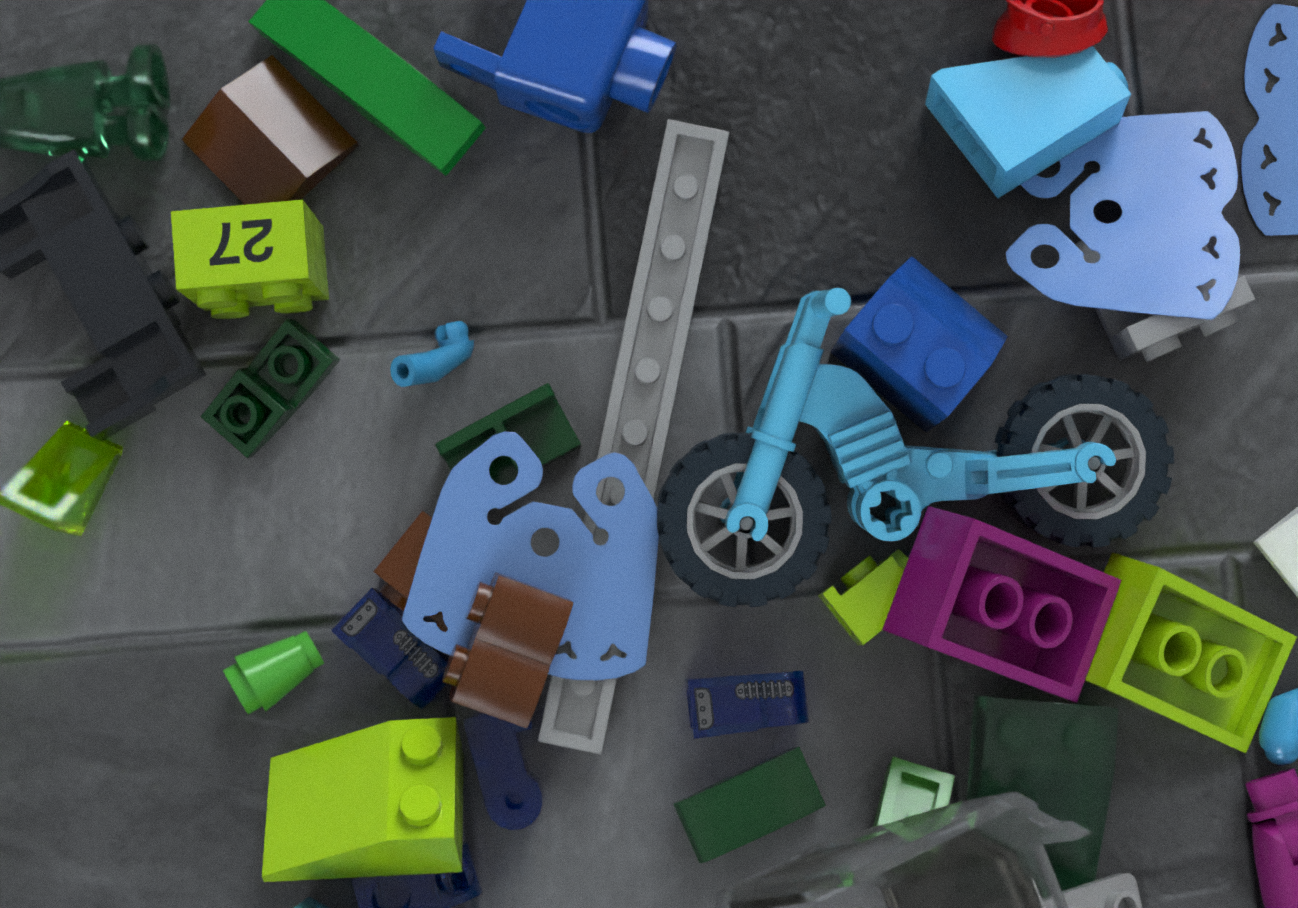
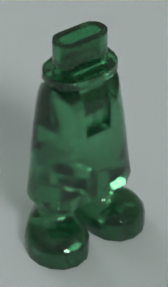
M156 44L137 45L132 49L127 60L126 73L111 77L108 64L104 60H97L0 78V148L62 156L74 149L82 157L107 158L112 145L128 146L135 157L141 161H161L167 151L170 132L167 118L160 109H169L170 87L164 57L159 46ZM114 107H131L125 115H107V113L113 112Z

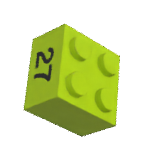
M303 200L171 211L176 290L195 303L197 307L204 311L211 310L212 318H242L250 315L249 307L274 305V311L277 313H300L312 310V301L329 300L324 228Z

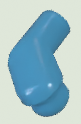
M455 321L437 326L434 332L435 339L439 345L437 349L399 355L394 358L390 367L393 381L401 387L437 382L471 358L474 350V340H469V329L466 323Z
M1298 688L1273 697L1268 702L1259 730V743L1261 748L1264 749L1266 758L1273 764L1288 765L1298 759Z

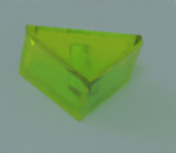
M67 420L0 492V505L54 531L82 536L122 456L123 447L107 439L100 441L92 438L86 429Z

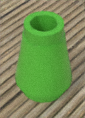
M305 630L295 637L293 635L234 656L236 663L224 669L223 672L249 715L261 707L267 712L313 673L314 669L323 665L324 661Z

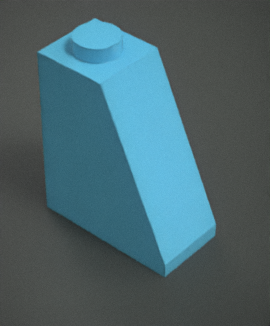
M1092 46L1081 53L1064 57L1037 58L1024 56L940 69L931 75L925 105L994 195L1000 198L1120 123L1131 93L1122 71L1112 62L1106 63Z

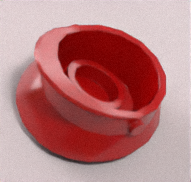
M1006 0L1007 9L1002 13L994 26L992 41L1004 52L1026 57L1057 58L1081 53L1099 43L1108 32L1106 16L1103 13L1104 1Z

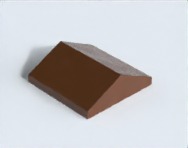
M273 55L222 87L181 139L244 205L303 199L359 146L358 142Z

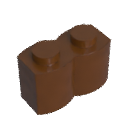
M497 572L494 573L490 585L479 581L466 614L467 620L475 622L472 635L467 647L458 644L454 646L442 682L452 685L449 694L451 702L527 728L542 693L550 665L561 642L574 602L568 598Z

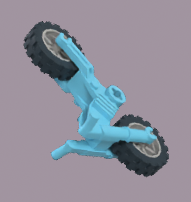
M842 288L812 291L800 299L786 343L780 346L753 427L748 426L745 433H725L708 441H702L691 448L690 452L673 465L659 493L657 529L660 544L671 568L680 580L682 579L696 594L718 601L719 604L724 606L749 605L750 607H760L767 605V601L778 597L783 599L795 592L797 585L804 579L807 581L818 568L816 563L820 559L821 554H825L829 544L828 530L832 514L830 505L827 503L825 486L810 466L811 464L795 451L796 444L792 443L799 421L811 425L825 442L839 481L842 484L846 483L850 488L847 497V508L853 521L875 538L891 542L909 536L918 526L921 511L933 502L975 500L983 498L988 494L1000 493L1004 503L1009 504L1014 512L1013 515L1018 521L1047 539L1070 547L1090 546L1094 548L1107 546L1114 539L1120 538L1124 540L1139 531L1136 526L1143 520L1150 521L1160 509L1156 503L1161 493L1167 495L1171 486L1172 478L1167 477L1168 464H1174L1173 446L1167 445L1165 434L1170 432L1162 416L1155 414L1152 409L1154 404L1145 395L1135 392L1129 387L1130 385L1120 380L1087 374L1061 375L1047 383L1041 382L1027 391L1029 394L1021 401L1016 400L1006 414L1009 417L1004 427L999 426L994 442L998 444L997 450L974 451L904 445L893 413L863 377L844 366L819 364L824 351L820 346L830 317L847 312L851 305V298L848 292ZM1088 412L1100 415L1086 441L1080 438L1071 414ZM1060 420L1066 437L1056 443L1042 444L1046 432ZM1111 423L1120 431L1125 447L1110 449L1108 446L1100 443ZM1126 458V470L1118 485L1104 470L1106 465L1113 466L1116 460ZM737 472L733 482L730 473ZM718 478H721L728 495L721 506L718 507L699 501L707 487ZM1097 481L1111 493L1104 501L1086 507L1088 483ZM1074 483L1073 506L1070 507L1060 503L1049 495L1048 492L1058 485ZM778 486L782 490L788 506L769 509ZM880 492L892 496L896 501V506L886 509V521H881L870 514V507H876L881 503ZM700 512L718 517L725 525L700 542L696 531L695 513ZM790 517L789 532L783 545L780 546L767 534L768 520ZM733 533L736 535L735 566L719 561L707 552ZM752 537L755 541H761L774 553V555L761 563L746 566L747 538Z

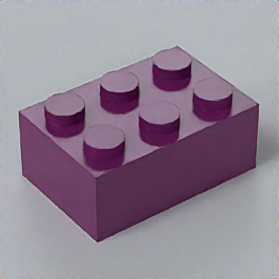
M928 506L882 630L1077 703L1122 580L977 519Z

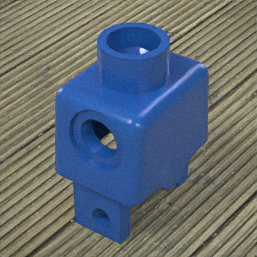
M527 0L502 57L442 31L433 49L440 67L496 90L499 104L583 133H593L602 126L613 99L646 113L651 111L668 75L677 43L645 29L648 20V0Z

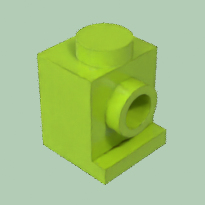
M899 549L878 564L871 555L863 559L840 578L847 587L842 593L839 594L831 586L818 595L857 645L866 644L883 629L908 561V557Z

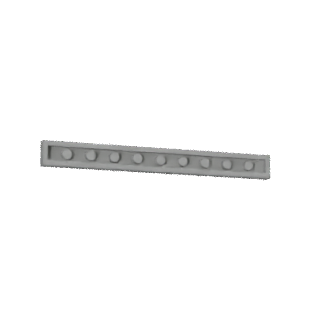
M670 119L667 120L597 459L613 452L625 455L635 465L653 500L729 137V131ZM615 477L602 479L596 488L598 500L607 506L618 504L625 494L623 483ZM585 513L583 523L592 533L594 543L604 545L608 541V532L605 529H599L589 515ZM569 641L558 647L556 654L567 653L570 658H577V655L572 651ZM611 644L609 650L600 659L605 661L614 655L622 657V651L615 644ZM551 676L538 742L601 755L617 678L594 681Z

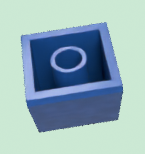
M911 256L885 281L844 329L832 348L831 353L848 368L857 372L873 389L927 433L947 418L994 362L1008 336Z

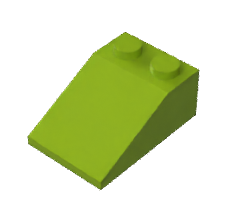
M1112 552L1104 573L1122 581L1085 681L1246 753L1297 636L1160 567Z
M456 717L390 720L270 758L262 866L263 881L277 882L462 872L464 754Z

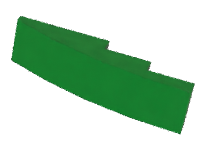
M266 0L248 21L260 35L297 60L310 75L351 103L364 118L445 176L448 175L486 129L479 119L442 89L325 0Z

